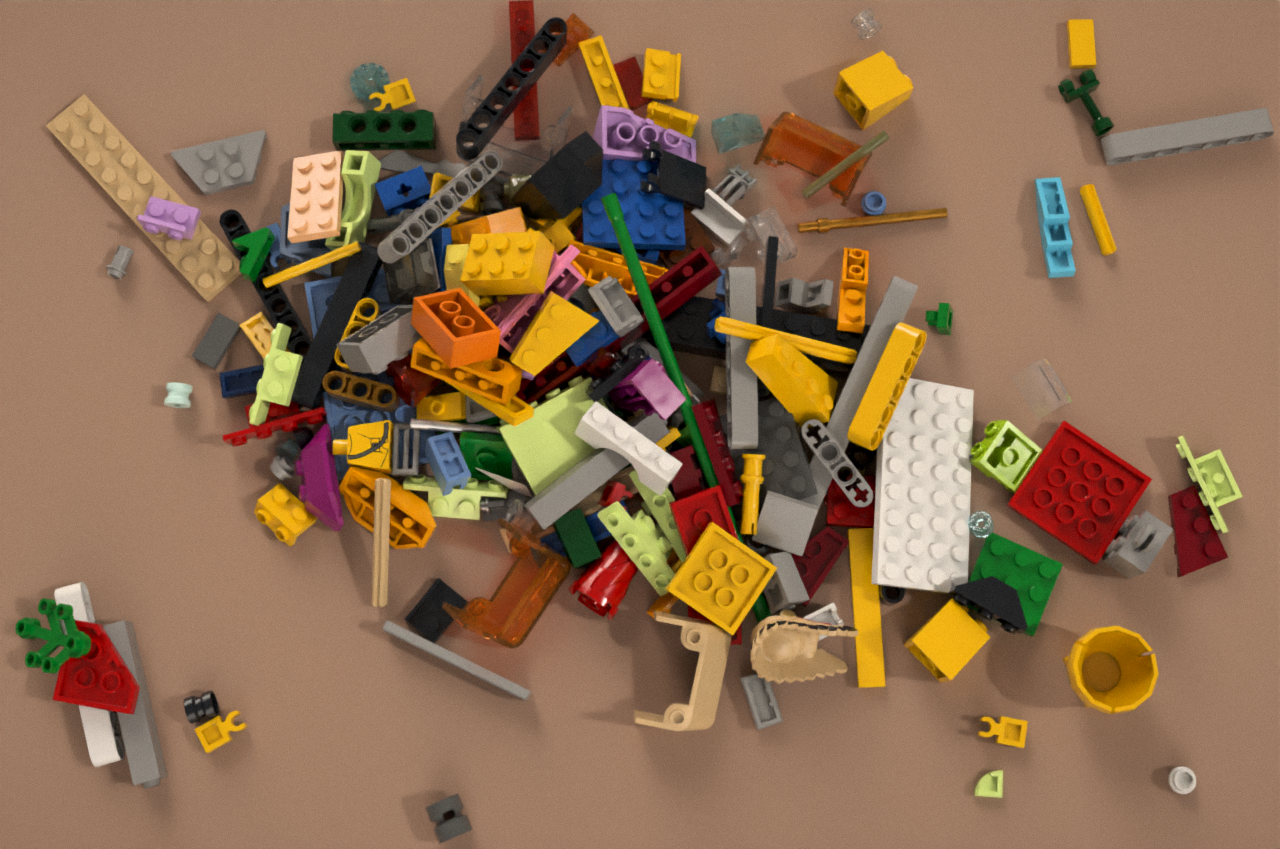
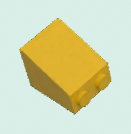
M881 51L839 72L833 94L861 129L865 130L909 99L914 87L910 78L905 74L903 75L897 68L895 60L891 56H887L884 51Z
M953 598L948 600L903 644L940 683L951 681L990 638L986 633L988 631L987 627L978 619L974 621L967 614L969 612L968 608L958 604Z

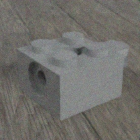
M1147 511L1138 515L1134 514L1130 519L1127 518L1119 529L1120 535L1116 541L1113 539L1106 549L1105 553L1107 555L1103 562L1129 579L1141 575L1147 571L1173 529Z

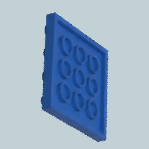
M603 160L602 185L581 204L583 245L597 248H620L612 224L608 220L601 201L602 197L616 193L635 249H685L683 203L660 193L647 194L640 191V182L642 180L647 182V175L649 173L657 175V161Z

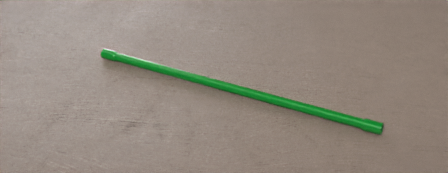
M616 193L602 197L601 201L608 220L614 229L666 373L686 398L679 408L709 488L719 485L694 416L691 399L624 221V214ZM728 507L737 537L743 543L732 510ZM761 592L752 606L757 622L772 616L765 596Z

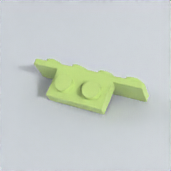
M278 323L277 327L272 331L270 339L272 343L271 348L264 358L263 366L265 369L256 387L257 397L249 411V423L256 426L265 424L271 402L289 407L303 359L301 355L285 351L291 328L281 323Z
M1182 435L1178 437L1180 443L1176 444L1178 452L1182 459L1188 458L1191 467L1187 468L1193 483L1198 481L1202 488V491L1198 492L1204 506L1210 505L1214 513L1209 516L1216 530L1221 529L1223 533H1226L1229 530L1218 507L1243 497L1220 449L1195 459L1185 437Z
M636 470L632 471L629 476L644 499V502L641 503L648 516L653 515L658 522L655 527L662 536L667 537L683 563L687 556L668 504L676 500L668 487L659 496L639 481Z
M419 473V476H406L403 482V489L428 491V507L432 516L480 520V501H482V496L507 498L510 489L496 480L482 482L475 478H468L467 485L463 489L456 485L452 488V492L449 495L443 496L435 477H426V475Z
M618 501L601 510L597 514L598 518L660 596L668 593L666 587L675 576V573L666 562L673 548L669 540L662 536L655 527L652 518L647 516L642 509L630 517Z

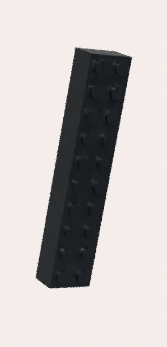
M693 296L661 320L672 351L726 360V343L723 344L715 336L711 338L707 333L708 328L706 324L712 320L708 313L714 309L712 305V300L714 299ZM756 306V325L760 326L761 307ZM773 309L772 329L853 349L857 352V355L871 326L865 324L862 334L837 330L836 319ZM649 329L646 341L654 348H657L651 329ZM802 353L833 378L847 380L854 364H846Z

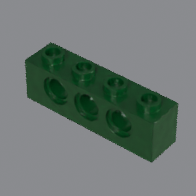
M419 109L415 112L392 110L390 113H380L375 110H368L365 113L342 111L340 113H333L332 142L337 151L436 149V120L433 112ZM384 126L390 127L387 132H379ZM408 126H415V129L411 132L404 131ZM358 127H365L364 131L360 133L355 132Z

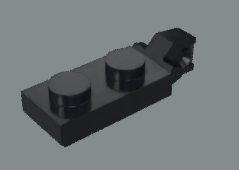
M640 342L629 347L624 360H616L608 367L609 372L604 377L598 376L588 384L587 395L594 402H598L636 369L635 367L650 355Z

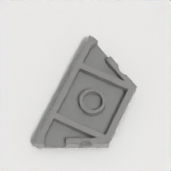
M265 130L188 147L172 151L171 156L205 196L244 187L255 183L256 169L262 158L261 151L264 141L267 140V133Z

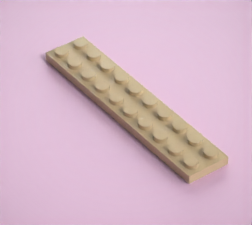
M85 94L46 125L207 302L212 300L241 275L239 272L240 261L200 218L192 240L186 238L176 240L167 236V233L159 231L158 234H153L143 229V226L137 221L138 215L144 216L150 196L183 205L187 204Z

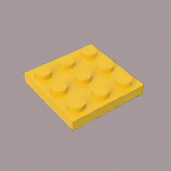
M710 522L666 587V590L729 634L734 635L777 567L715 523Z

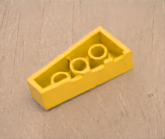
M778 334L751 342L745 362L786 410L792 413L798 424L802 427L806 421L814 419L821 423L829 422L838 382Z

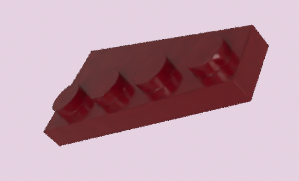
M713 398L692 406V410L727 507H730L743 500L744 489L741 482L737 479L734 461L730 455L716 402Z

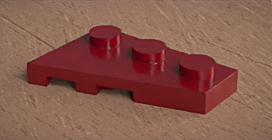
M826 527L807 542L802 556L791 554L810 600L850 542L829 527ZM810 600L801 603V605L806 607Z

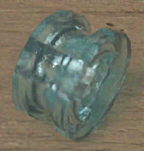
M976 511L969 517L968 525L976 537H986L993 532L994 523L990 514L986 511ZM984 521V527L979 528L978 522Z

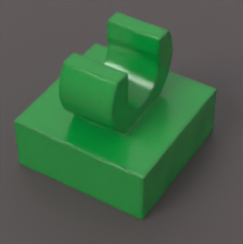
M939 303L938 312L926 311L925 321L928 322V326H936L941 335H951L953 309L949 303Z

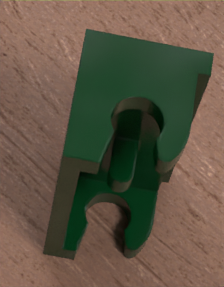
M581 508L562 515L552 523L572 570L602 557Z

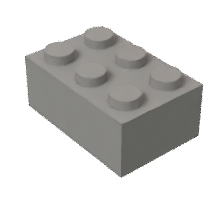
M397 305L336 344L351 372L373 373L376 375L385 371L388 368L387 364L393 360H401L409 354L408 350L413 348V345L422 337L411 325L413 305Z

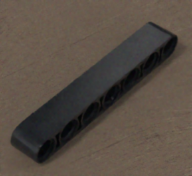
M553 17L546 21L460 129L456 136L458 153L463 159L473 160L479 156L567 43V25L563 19ZM553 32H559L560 34H558V35H553L552 33H553ZM539 50H545L546 52H545V53H538L537 51H539ZM525 68L532 69L529 72L522 71ZM511 86L517 87L515 90H509L508 88ZM495 105L503 106L500 109L493 108ZM482 123L488 124V126L484 128L478 127V125ZM466 142L474 143L472 146L469 147L463 146V144Z
M229 209L221 214L219 222L241 261L242 257L248 253L238 250L232 243V240L252 232L241 214L236 210ZM239 221L236 227L229 228L231 222ZM265 259L255 283H252L276 327L278 323L288 327L292 325L298 326L296 332L290 334L287 343L290 352L298 354L302 347H310L313 341L282 285L279 283L274 285L270 291H263L265 286L263 278L275 274L268 260ZM286 304L282 312H275L278 305ZM303 355L301 364L303 363L306 355Z
M361 241L359 244L362 251L352 254L297 376L291 402L311 410L318 407L325 392L322 384L324 376L336 368L337 362L334 357L337 349L336 344L340 342L357 303L368 297L383 264V260L378 255V248Z

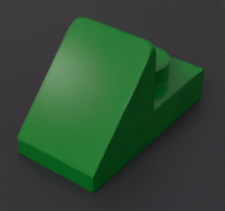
M265 227L232 240V243L238 250L248 253L240 261L239 272L246 280L254 283L276 238L269 228Z

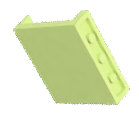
M580 375L568 382L569 387L560 391L559 388H556L545 395L547 399L539 404L536 400L529 403L528 405L534 408V414L532 418L514 427L501 419L499 420L501 425L495 428L502 435L534 496L595 450L574 434L581 418L595 403L586 393L589 389L588 384L592 381L591 377L583 378ZM601 398L598 401V403L606 409H608L604 400Z

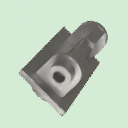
M515 491L509 492L507 498L482 496L480 505L483 512V521L506 519L508 509L515 499H519L525 504L532 498Z

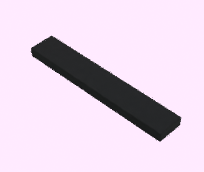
M768 236L766 243L760 326L772 329L779 242L778 237ZM757 376V393L763 394L767 386Z

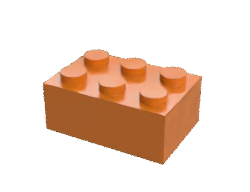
M461 288L414 297L411 325L450 369L497 357L501 330Z

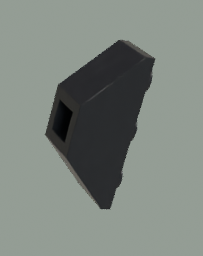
M993 576L957 585L951 588L949 594L955 596L953 600L964 607H968V605L978 610L977 614L989 621L993 618L1001 623L1000 627L1011 634L1025 632L1028 627L1017 590Z

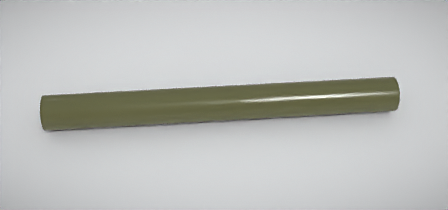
M883 130L802 190L804 196L807 199L887 141L889 139L887 133Z

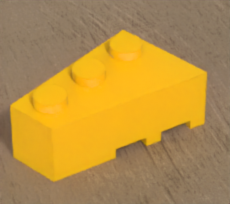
M550 290L509 359L513 364L535 376L597 324L599 320Z

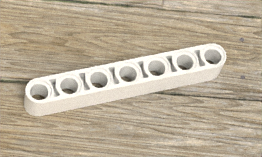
M83 581L55 589L56 605L60 603L70 604L73 607L74 620L96 623L89 592ZM60 620L63 633L68 635L64 620ZM79 705L88 751L94 767L123 760L124 747L116 712Z

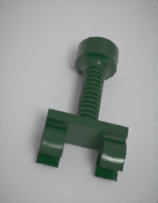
M1088 69L1082 72L1083 75L1080 76L1082 87L1075 90L1072 81L1066 79L1060 82L1061 85L1058 86V89L1065 98L1066 104L1081 98L1094 121L1091 127L1096 136H1101L1109 132L1114 127V124L1110 117L1104 118L1089 94L1098 88L1100 82L1096 80L1095 73Z

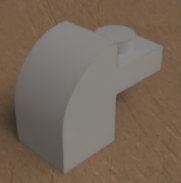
M796 278L777 282L775 306L791 312L805 314L822 313V308L831 306L834 281L823 279L807 283Z

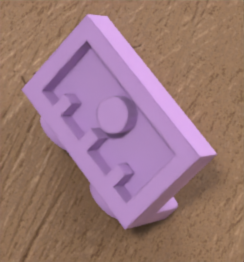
M150 196L144 216L138 215L137 221L147 232L158 234L160 231L167 233V236L176 240H182L183 238L192 240L201 211L198 208Z

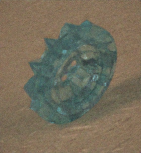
M375 63L360 65L354 70L350 78L352 91L358 98L365 99L367 102H369L368 97L372 93L384 94L383 86L390 84L387 71ZM374 78V82L377 87H373L370 85L367 88V84L364 81V79H368L371 81Z

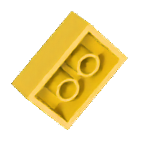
M540 231L472 234L460 281L475 295L543 294L555 246Z

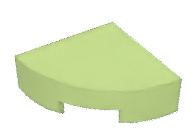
M1003 770L991 771L982 776L975 786L973 796L1002 798Z

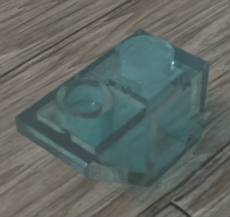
M734 113L712 120L711 134L719 154L766 139L758 115Z

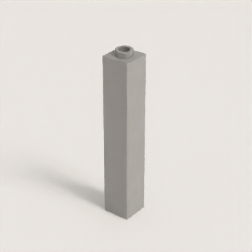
M643 412L628 424L653 443L658 442L670 432L665 426L668 424L667 420L660 419L657 413L648 416ZM608 448L595 449L523 506L537 525L544 530L630 462L614 450Z
M122 620L105 625L103 628L140 686L134 714L117 712L133 785H143V788L146 789L160 785L159 780L167 778L168 775L133 623Z

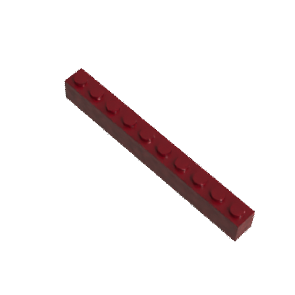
M702 245L648 285L661 320L723 275ZM638 294L633 296L631 301L645 320L643 323L623 337L616 339L579 367L573 363L565 350L535 375L533 380L526 378L521 380L520 389L516 393V397L527 404L535 400L539 404L547 399L545 396L547 393L556 388H559L560 391L569 387L568 382L580 375L585 378L647 332L650 327Z

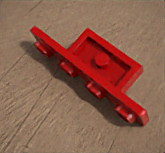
M291 401L289 407L271 402L265 424L256 426L249 423L250 428L223 435L222 438L228 445L232 444L233 447L241 446L248 443L247 440L251 438L266 439L273 436L272 432L279 430L290 432L298 429L297 425L308 423V425L321 423L323 418L326 417L327 412L324 407L301 413L300 406ZM252 405L244 407L248 423L250 422L249 411Z

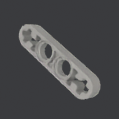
M815 419L806 421L801 428L803 439L850 502L857 507L868 506L873 500V491L826 427ZM809 424L813 427L817 425L820 427L818 435L821 439L825 435L829 438L828 441L821 443L817 449L813 446L814 443L818 442L815 437H807L806 435L809 431L807 428ZM826 445H832L836 448L837 454L832 460H825L821 455L822 448ZM847 466L852 470L853 475L849 481L843 482L838 478L837 472L840 467ZM859 478L861 483L856 485L861 491L867 490L868 493L865 495L867 500L865 502L861 500L855 501L856 492L852 487L847 491L845 486L853 484Z

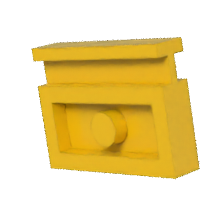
M646 48L644 53L642 97L660 100L672 99L673 102H677L679 98L681 66L680 53L674 55L668 51Z

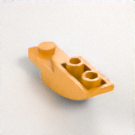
M844 247L837 302V330L863 334L869 251Z

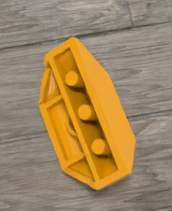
M521 207L447 227L451 228L452 245L470 244L472 234L527 231Z
M570 239L568 247L572 244L580 251L570 264L586 279L583 285L593 287L603 279L611 276L612 279L617 278L630 299L637 294L623 255L594 246L583 245L581 242ZM640 261L648 285L668 271L667 268Z
M353 466L349 467L339 486V490L344 495L346 505L353 519L373 533L375 480L378 478H388L391 480L389 545L395 549L424 548L436 528V523L427 502L410 490L403 489L400 483L385 473Z

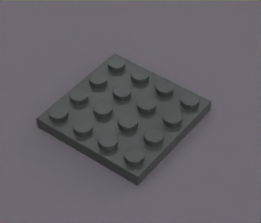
M776 397L759 402L757 449H729L734 461L737 479L740 482V476L743 475L744 469L742 454L766 455L762 463L764 482L760 484L758 513H761L768 490L797 500L816 495L818 492L794 416L786 410ZM727 414L720 416V420L728 444ZM704 475V479H705L706 486H707V489H708L709 486H708V484H707V481H706V478H705V475ZM743 500L736 505L730 506L735 521L742 519Z

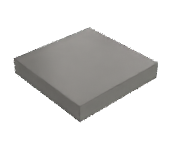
M768 490L757 522V535L753 534L752 540L802 556L819 507Z

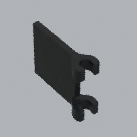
M651 140L649 142V149H643L642 158L647 161H658L657 175L649 173L647 175V182L644 180L640 182V191L647 194L660 193L703 210L705 208L706 167L665 151L659 142Z

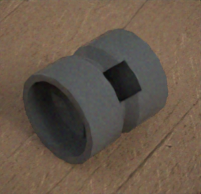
M459 794L426 807L430 821L437 825L434 831L439 844L472 830L467 815L461 813L464 807ZM451 811L454 818L444 821L442 814Z

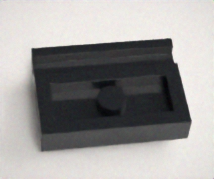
M438 578L407 615L405 620L433 643H436L469 602Z

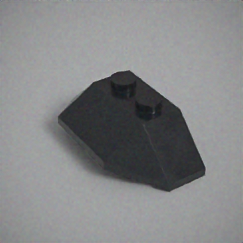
M585 131L567 143L536 171L511 200L517 207H521L522 212L528 219L564 220L602 185L603 149Z

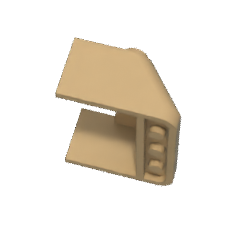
M654 610L653 616L656 621L682 626L680 634L682 644L689 650L699 652L689 705L673 703L666 708L664 716L634 710V722L673 731L708 729L714 723L731 643V634L711 621Z

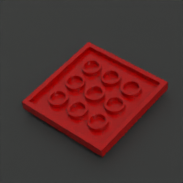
M1062 421L1006 506L1093 565H1096L1152 479L1066 421Z

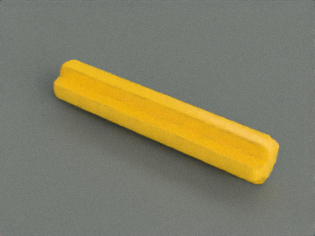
M1093 184L1084 185L1080 189V194L1101 252L1104 256L1113 254L1117 248Z

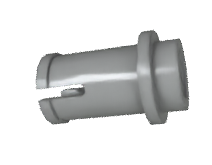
M118 246L111 264L106 267L108 269L107 274L120 280L123 276H126L125 270L134 251L125 246Z

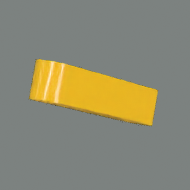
M901 322L896 325L849 427L847 438L850 442L869 450H875L879 446L927 338L925 331Z

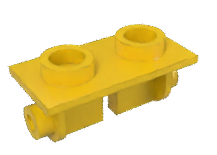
M652 101L648 105L646 118L653 120L654 124L665 129L670 128L691 138L699 116Z

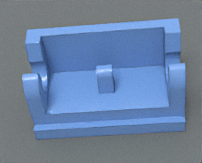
M452 431L427 438L424 453L443 496L449 495L452 492V488L456 485L463 489L467 485L468 478H471V473Z

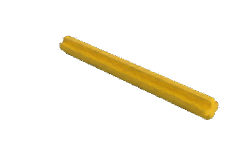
M722 316L715 320L714 329L720 333L753 341L778 334L801 353L846 364L855 363L857 360V352L853 349Z

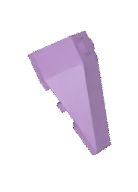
M606 105L600 107L593 139L603 149V160H645L642 158L643 149H649V142L653 140L659 142L665 151L696 163V140L670 128L665 129L658 126L649 118L643 119L634 115L633 111L627 108Z

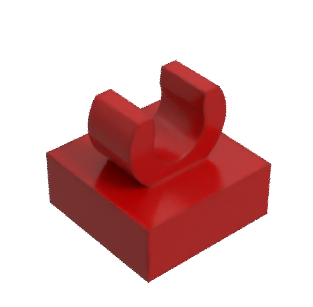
M608 480L598 505L606 508L616 501L620 503L622 496L632 498L633 495L629 491H625V485Z

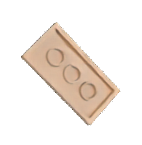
M341 150L294 158L288 239L291 244L340 236L343 195L341 171L345 157Z

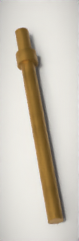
M947 208L832 220L818 218L817 221L797 223L798 233L815 231L818 234L829 233V230L947 218L948 212Z

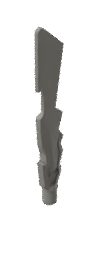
M395 150L378 160L381 162L380 169L404 173L422 165L424 173L434 175L438 172L452 178L467 166L463 162L452 164L446 159L435 164L400 150ZM494 175L484 185L499 184L504 186V183H509V178Z

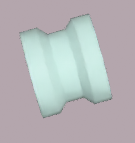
M167 383L168 397L165 398L164 405L173 408H190L189 394L192 393L193 386L184 383Z

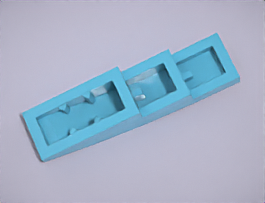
M1061 178L1035 179L1039 228L1048 278L1072 277L1076 269L1071 253L1073 242L1068 226L1070 215Z

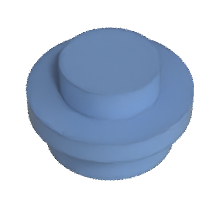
M877 191L866 193L861 201L862 210L868 215H880L886 208L885 197Z

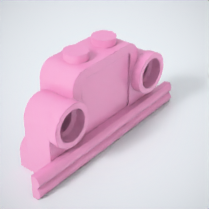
M572 244L561 256L557 255L555 251L553 252L543 294L507 295L508 299L504 302L497 301L496 297L493 301L494 305L484 311L486 316L501 330L499 343L511 354L550 290L568 300L586 280L570 264L580 253Z

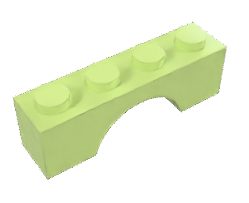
M346 150L341 171L345 183L346 199L341 214L340 236L326 238L325 246L332 251L356 241L365 242L367 224L370 219L376 191L375 184L378 182L381 162L369 151Z

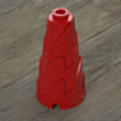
M617 541L608 546L601 554L602 557L591 563L577 581L575 580L569 587L572 595L576 591L580 593L577 600L594 613L604 617L608 612L607 618L609 620H612L619 610L618 606L625 597L629 584L638 571V567Z

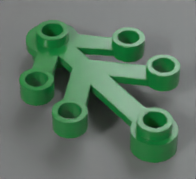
M41 599L38 611L40 614L47 616L51 630L41 627L40 621L37 618L25 617L16 624V634L21 638H40L48 641L39 651H30L25 657L27 667H42L44 673H57L60 666L70 657L80 658L86 655L91 648L90 637L77 629L73 617V607L70 604L60 603L56 606V602L53 599ZM60 620H64L68 635L63 633ZM60 645L65 647L56 657H48Z

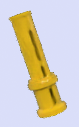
M742 454L744 469L740 480L741 483H744L741 534L757 535L760 484L764 482L762 463L766 455Z

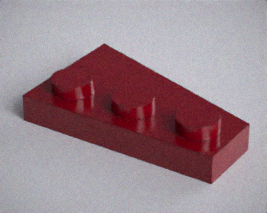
M1195 485L1169 495L1171 527L1174 529L1175 537L1174 552L1177 554L1178 562L1177 577L1229 558Z

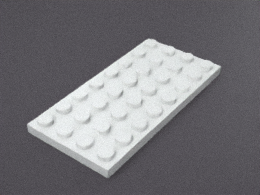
M909 378L883 438L877 447L871 584L949 594L951 588L968 583L971 463L969 461L972 458L970 452L972 449L974 390Z

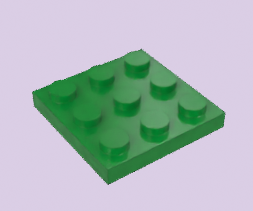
M988 532L968 582L993 576L1016 589L1028 626L1026 631L1022 633L1032 637L1036 632L1063 564L993 532ZM968 605V607H967V608H969V609H971V610H973V611H975V612L978 611L977 609H975L974 607H972V606H970V605Z

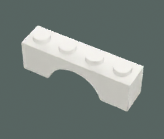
M597 401L581 418L574 433L594 449L608 448L621 454L633 465L638 474L639 481L659 496L663 494L683 465Z

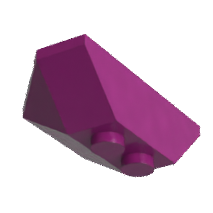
M324 424L301 451L299 459L295 461L296 476H301L302 485L298 487L299 499L304 501L305 509L332 530L340 531L344 525L330 425Z

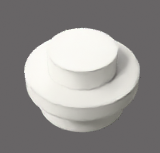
M1179 766L1171 770L1168 782L1171 789L1176 793L1187 794L1195 788L1196 776L1191 769Z

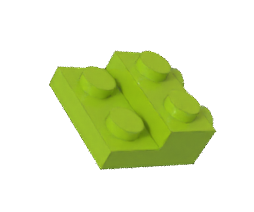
M1008 420L992 421L985 428L984 432L987 435L984 440L976 443L971 449L970 453L973 456L969 462L987 477H993L1008 491L1015 493L1043 450Z

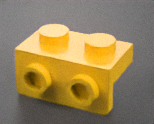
M281 483L259 498L254 510L258 521L267 525L280 541L285 542L290 547L295 544L297 537L317 520L314 515L305 509V505Z

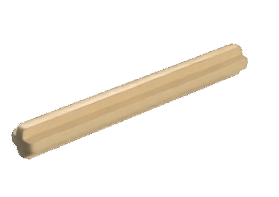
M378 478L375 480L371 601L374 607L386 606L388 596L391 480L388 478Z

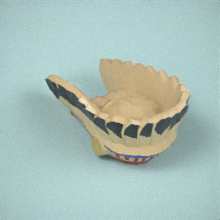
M784 609L780 615L769 616L754 627L750 638L752 644L750 651L752 670L757 672L758 678H765L766 682L774 680L777 684L783 681L792 683L795 680L804 682L806 679L813 681L816 676L824 679L826 675L834 676L836 672L840 674L846 673L848 668L845 662L827 653L822 648L817 649L819 635L854 637L858 636V630L848 626H834L830 623L811 621L796 616L791 610Z

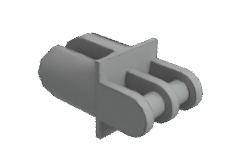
M739 164L730 169L728 175L712 189L716 195L721 192L719 197L723 201H727L726 203L729 206H732L739 198L743 199L745 194L758 181L756 178L752 179L748 171L744 172L741 170Z

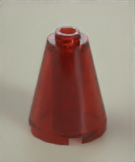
M411 353L401 360H393L387 364L388 368L385 372L388 378L393 376L395 382L393 388L404 403L415 407L442 380L411 368Z

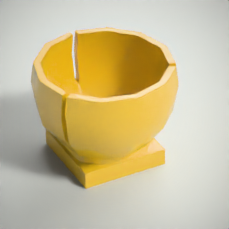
M1116 625L1092 628L1075 641L1070 654L1062 658L1066 666L1070 688L1084 703L1085 708L1092 707L1106 714L1133 711L1152 695L1159 675L1155 653L1142 655V653L1153 650L1140 634Z

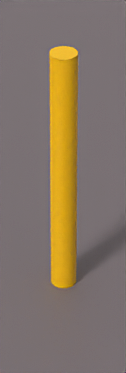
M356 241L263 278V283L266 288L362 251L361 246Z

